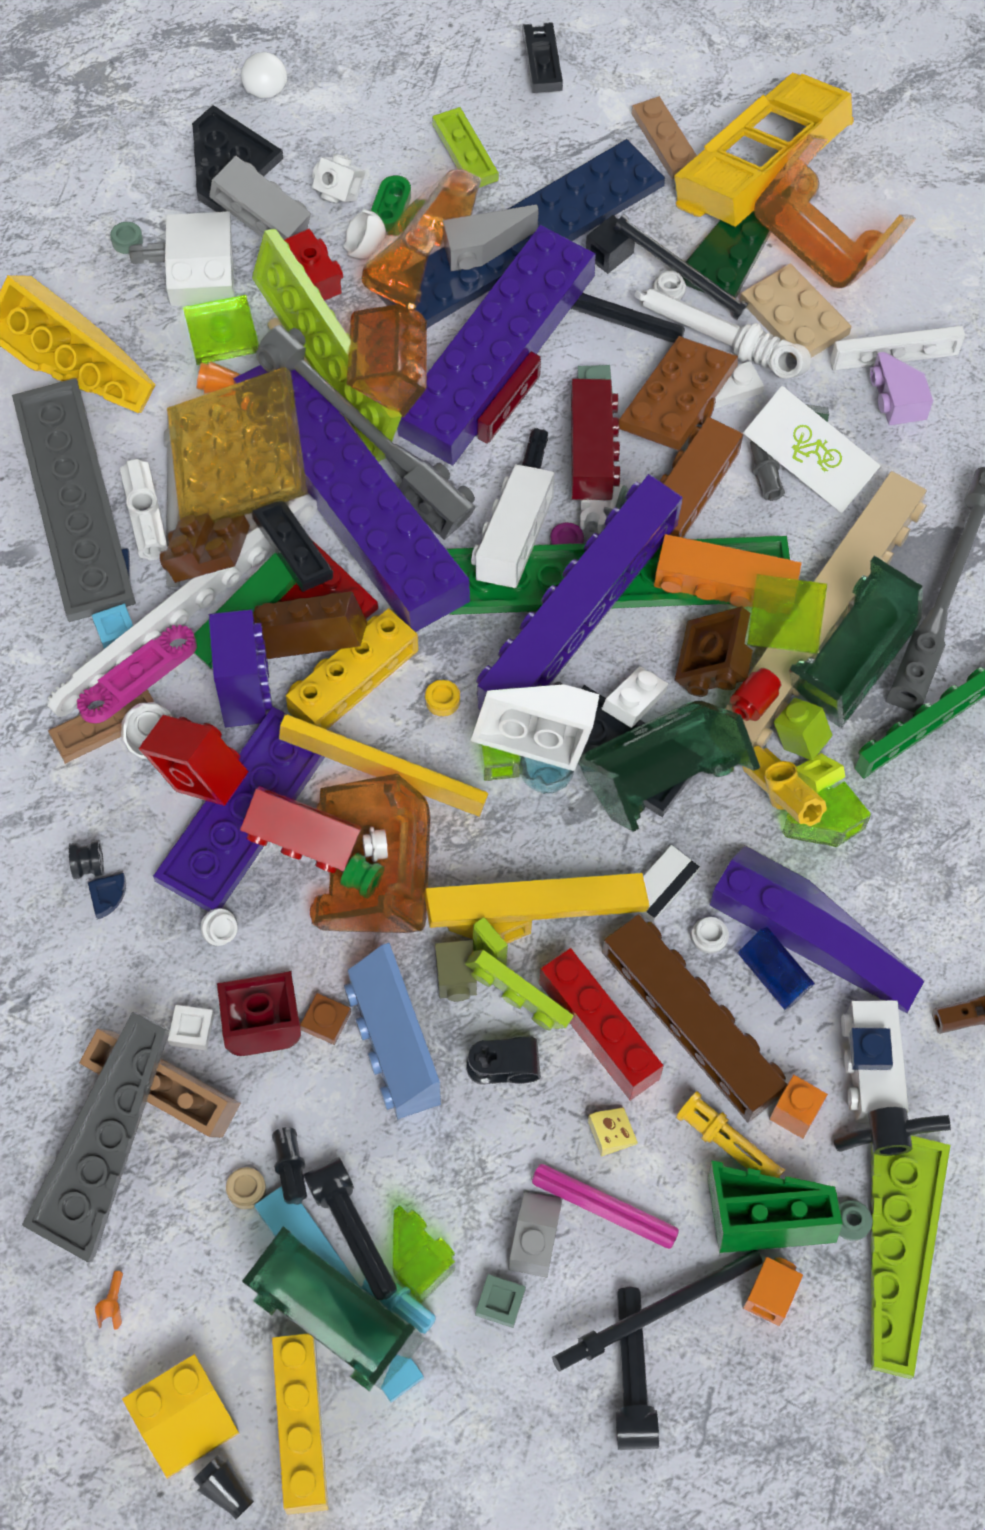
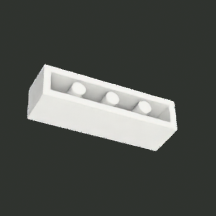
M515 464L510 477L504 478L501 498L495 499L492 507V519L490 522L486 521L483 526L482 542L480 545L476 544L473 549L471 563L476 565V580L517 588L554 498L553 471Z

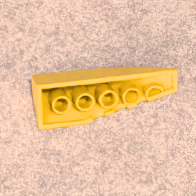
M7 275L0 290V346L28 368L50 374L52 378L60 381L77 378L81 390L93 392L102 396L105 400L136 413H142L156 386L148 375L104 332L35 278L25 275Z

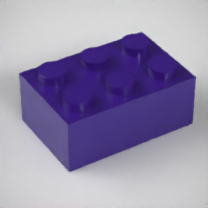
M252 610L208 614L213 675L224 726L227 728L260 724L266 716V710L272 708V697L268 680L270 678L268 658L266 657L265 641L263 640L262 624L254 623Z

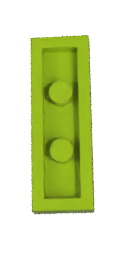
M461 107L432 116L433 127L470 191L499 181L498 170Z
M485 950L473 951L465 962V965L473 970L471 974L473 978L487 987L493 984L504 992L501 997L507 1003L518 1009H521L522 1006L534 1014L531 1019L542 1028L549 1031L552 1028H567L574 1017L573 1014Z

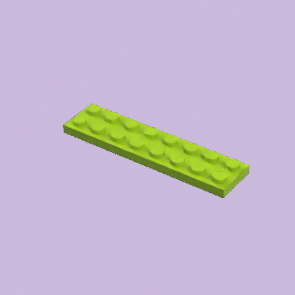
M276 229L265 230L252 275L253 281L285 329L289 331L292 328H296L304 335L306 341L305 345H303L306 348L305 358L312 368L392 442L402 417L399 408L392 402L382 383L377 380L369 368L366 359L361 356L353 344L350 335L344 331L336 319L335 313L322 298L319 289L313 285L305 273L304 267L291 252L288 243L283 240ZM352 424L376 460L379 462L385 459V454Z

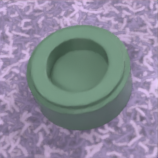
M121 222L115 225L110 232L112 246L119 253L129 254V247L131 245L143 244L142 231L133 222Z

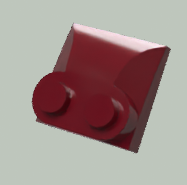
M291 971L217 983L225 1049L236 1056H248L283 1050L294 1046L300 1040L301 1029Z

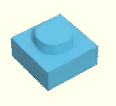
M125 604L92 615L104 649L133 626Z

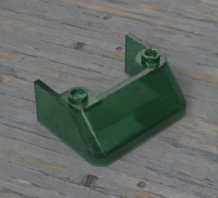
M875 555L870 560V575L868 577L863 575L853 588L852 593L856 595L854 606L815 658L809 657L806 661L800 659L789 669L791 686L809 703L822 707L826 718L840 728L850 719L917 628L922 617L923 586Z
M693 701L679 706L584 753L578 762L584 777L610 819L632 832L639 829L636 820L641 817L640 813L645 809L644 800L700 772L713 774L714 777H722L733 772L734 766L738 764L753 771L760 768L742 716L705 701Z
M284 1226L242 1280L245 1285L257 1293L253 1300L257 1305L270 1315H273L277 1309L355 1369L350 1377L369 1392L374 1385L382 1390L425 1340L410 1323L406 1324L303 1245Z

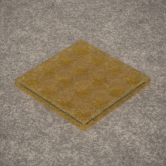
M286 367L167 408L180 520L188 515L198 516L209 513L213 522L216 523L225 517L232 519L250 514L253 510L273 502H287L308 495L292 376Z

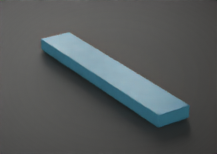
M282 1186L256 1203L254 1207L390 1403L422 1381L424 1376L302 1203L298 1205L287 1204L284 1201Z

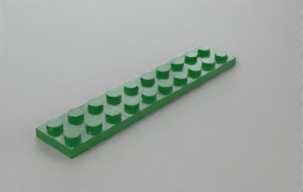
M787 536L691 539L790 560ZM586 543L534 545L517 588L476 580V565L471 563L474 548L447 549L469 578L470 602L451 612L450 615L537 612L543 605L541 600L546 591L552 585L557 587L564 579L562 574L567 565L573 559L578 561L585 553L583 549ZM661 546L611 609L731 603L715 599L703 600L696 595L682 592L670 593L662 588L654 587Z

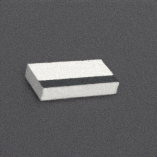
M671 845L643 876L650 906L647 912L640 913L654 923L699 872L700 866Z

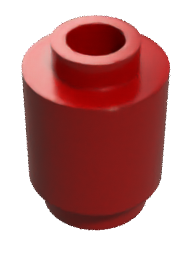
M760 668L757 672H751L730 697L734 714L744 721H758L779 696V689L782 686L780 679L773 672L765 668Z

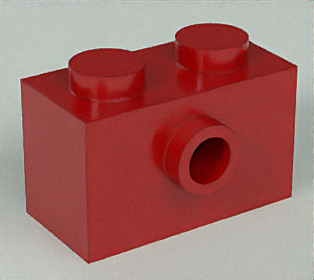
M309 228L284 239L297 261L304 267L305 273L313 285L319 289L324 301L342 293L341 279L344 277L342 269L336 260L332 262L328 256L327 247L321 238L317 239Z

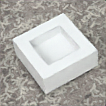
M175 1005L168 1037L169 1045L207 1050L214 1018L213 1010Z

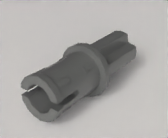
M751 440V451L756 464L753 472L760 480L763 497L769 501L778 500L785 494L778 472L780 469L779 462L774 460L771 455Z

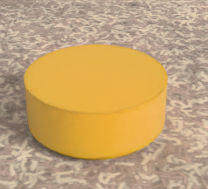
M449 680L434 681L427 687L425 692L426 707L432 714L437 716L453 714L460 706L459 688Z

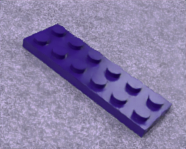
M272 706L239 753L241 757L239 761L249 771L225 806L205 801L153 875L156 883L208 912L224 906L264 847L247 840L246 836L248 833L240 830L255 790L261 786L296 800L325 758L279 739L280 725L284 716L287 715L286 713Z

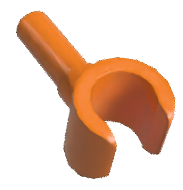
M121 1271L113 1272L106 1299L101 1300L95 1306L99 1328L102 1327L103 1320L108 1317H112L114 1330L118 1329L122 1324L118 1304V1293L123 1277V1272Z

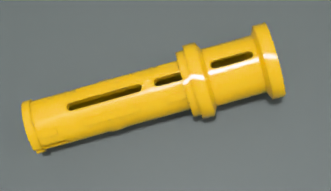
M698 1091L690 1097L677 1114L676 1118L679 1121L685 1120L702 1134L701 1139L704 1142H715L747 1170L748 1168L760 1170V1174L780 1178L784 1173L785 1169L783 1167L781 1168L758 1149L757 1146L728 1124L729 1119L724 1112L718 1113L701 1099L702 1094ZM695 1111L698 1112L702 1117H704L709 1122H706L697 1113H695ZM720 1132L725 1134L729 1139L725 1138ZM734 1144H737L740 1148H742L746 1153H748L751 1157H753V1158H754L757 1162H759L762 1166H759L755 1161H753L750 1157H748L744 1152H742V1151H741L738 1147H736Z

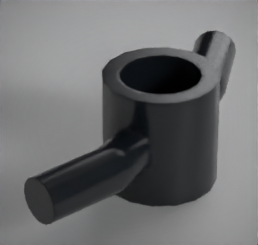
M903 1107L879 1108L868 1114L870 1128L856 1130L835 1137L834 1146L837 1151L843 1152L872 1143L875 1155H900L913 1149L911 1135L951 1130L949 1115H940L909 1120L907 1109Z

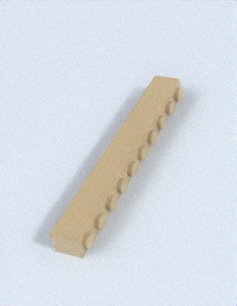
M893 471L889 473L751 671L757 672L758 669L765 668L773 672L782 684L779 689V696L758 721H744L734 714L732 704L729 702L716 722L713 735L715 738L744 755H747L748 750L758 745L764 748L773 731L770 730V727L776 718L787 707V702L792 695L798 697L808 682V678L805 676L809 670L816 671L826 655L823 652L827 644L833 646L842 633L843 627L840 625L846 618L849 621L852 619L849 602L859 599L861 594L867 596L871 592V586L875 585L877 577H875L879 569L882 571L886 570L893 558L894 553L891 551L894 546L901 547L911 530L907 528L912 521L917 523L927 507L923 503L927 492L925 488Z

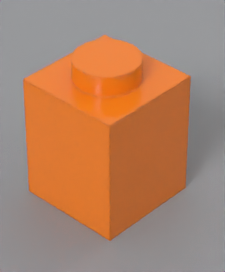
M793 1074L776 1104L770 1120L804 1139L828 1094Z
M766 1257L743 1309L780 1326L786 1317L803 1274L797 1272V1267L786 1259L775 1257L773 1260Z

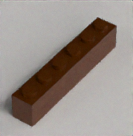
M639 914L604 939L602 954L746 1122L749 1123L782 1096L788 1085L785 1082L786 1077L783 1071L774 1062L768 1063L761 1055L758 1043L750 1034H743L734 1024L735 1018L730 1010L722 1004L719 1006L710 996L711 992L707 984L698 976L694 978L685 968L686 962L681 954L675 949L670 950L664 944L658 928L651 921L645 922Z

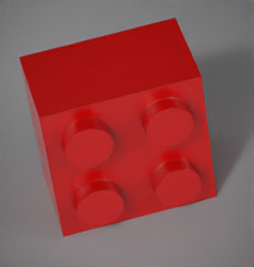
M162 715L138 748L176 792L223 806L227 804L249 772L239 761L240 755L221 739L222 733L215 726L209 723H204L203 725L194 723L182 716L174 718Z

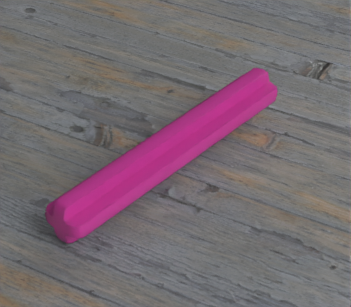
M540 1164L533 1175L532 1183L535 1186L667 1249H671L679 1234L677 1227L547 1165Z

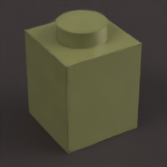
M473 940L435 943L440 999L448 998L449 1001L459 1002L469 999L470 996L477 995V980L471 975L473 970L465 965V962L474 951Z

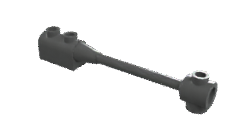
M277 325L271 329L260 342L256 352L259 364L270 373L278 369L283 373L296 370L385 454L386 459L402 479L399 486L400 491L424 522L444 540L456 531L476 508L473 504L475 497L472 491L466 486H460L458 489L455 488L448 481L450 479V472L443 464L436 463L432 466L427 460L423 461L401 446L393 444L304 360L306 348L303 345H305L306 341L301 331L296 328L287 331L282 325Z
M980 467L975 471L966 493L964 502L971 511L935 605L931 608L918 629L912 633L886 700L889 704L914 713L923 706L946 645L944 638L948 616L947 610L985 515V467ZM900 691L910 692L916 697H908Z

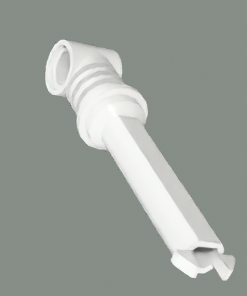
M656 289L642 290V292L636 290L634 297L643 301V307L732 346L734 354L738 355V360L742 362L749 360L754 361L758 365L762 364L763 367H769L776 375L786 379L801 376L810 368L811 355L807 348L800 344H792L786 340H781L777 336L773 337L770 333L766 334L758 323L739 327ZM789 352L793 353L797 358V365L793 370L789 369L785 362Z

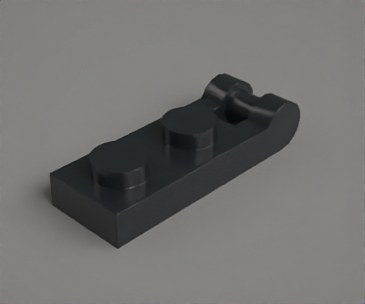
M553 22L543 23V26L533 27L532 24H523V42L525 43L532 93L563 91V79Z

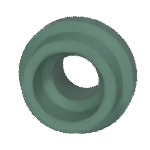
M857 1201L841 1203L839 1207L843 1225L839 1236L849 1241H858L866 1237L872 1228V1215L868 1208ZM855 1214L859 1218L860 1224L857 1226L850 1225L846 1220V1215Z

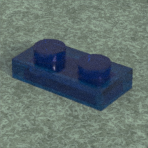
M768 927L760 929L737 952L784 1010L791 1008L815 985L813 980Z

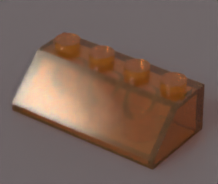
M401 304L354 311L350 319L349 338L351 342L348 354L347 385L389 410L400 412L404 418L426 390L427 320L417 310L407 309Z

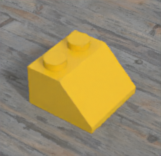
M195 1354L122 1398L141 1436L167 1479L240 1434Z

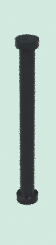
M625 214L619 218L613 231L618 234L620 232L625 234L732 311V316L737 320L749 303L745 300L742 302L737 300L628 221L629 217Z

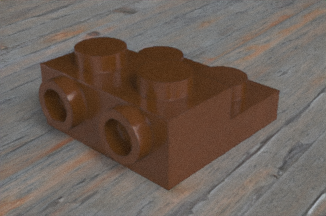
M209 513L198 516L188 515L178 521L175 530L169 531V545L167 550L160 552V563L164 570L169 572L175 583L235 567L250 524L245 515L232 519L225 517L216 523L213 522Z
M741 606L688 620L675 681L683 686L688 693L697 697L707 696L708 691L714 688L733 690L736 688V683L744 682L748 677L753 650L745 644L751 613Z

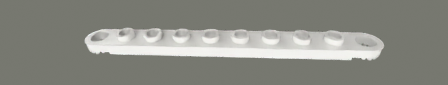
M305 492L298 494V498L294 497V502L290 501L288 506L301 526L309 522L317 511L316 500ZM256 527L246 536L235 567L191 579L72 674L70 681L60 684V688L57 686L55 688L57 692L52 691L51 694L53 696L48 697L47 706L58 717L70 714L77 708L79 695L81 693L84 694V690H89L90 687L97 684L98 679L150 640L157 639L162 635L163 631L166 632L168 627L170 629L173 625L176 627L182 625L183 627L194 613L201 608L208 607L220 592L227 587L234 586L250 568L259 566L266 559L267 555L273 551V548L260 529Z

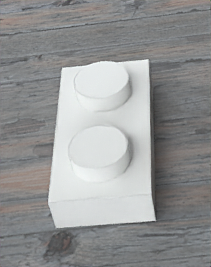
M751 361L739 364L716 396L714 409L763 394L764 385Z
M639 666L606 698L602 710L632 728L665 694L669 684L658 678L654 673Z

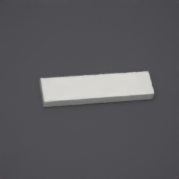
M963 326L835 341L830 362L833 370L874 366L879 352H885L902 362L959 355L965 333Z

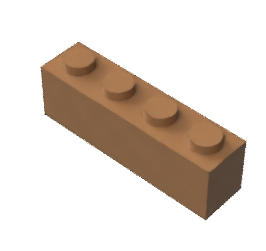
M97 1029L79 1064L100 1075L120 1035L113 1031ZM160 1059L147 1099L148 1103L204 1135L223 1138L241 1104L163 1059Z

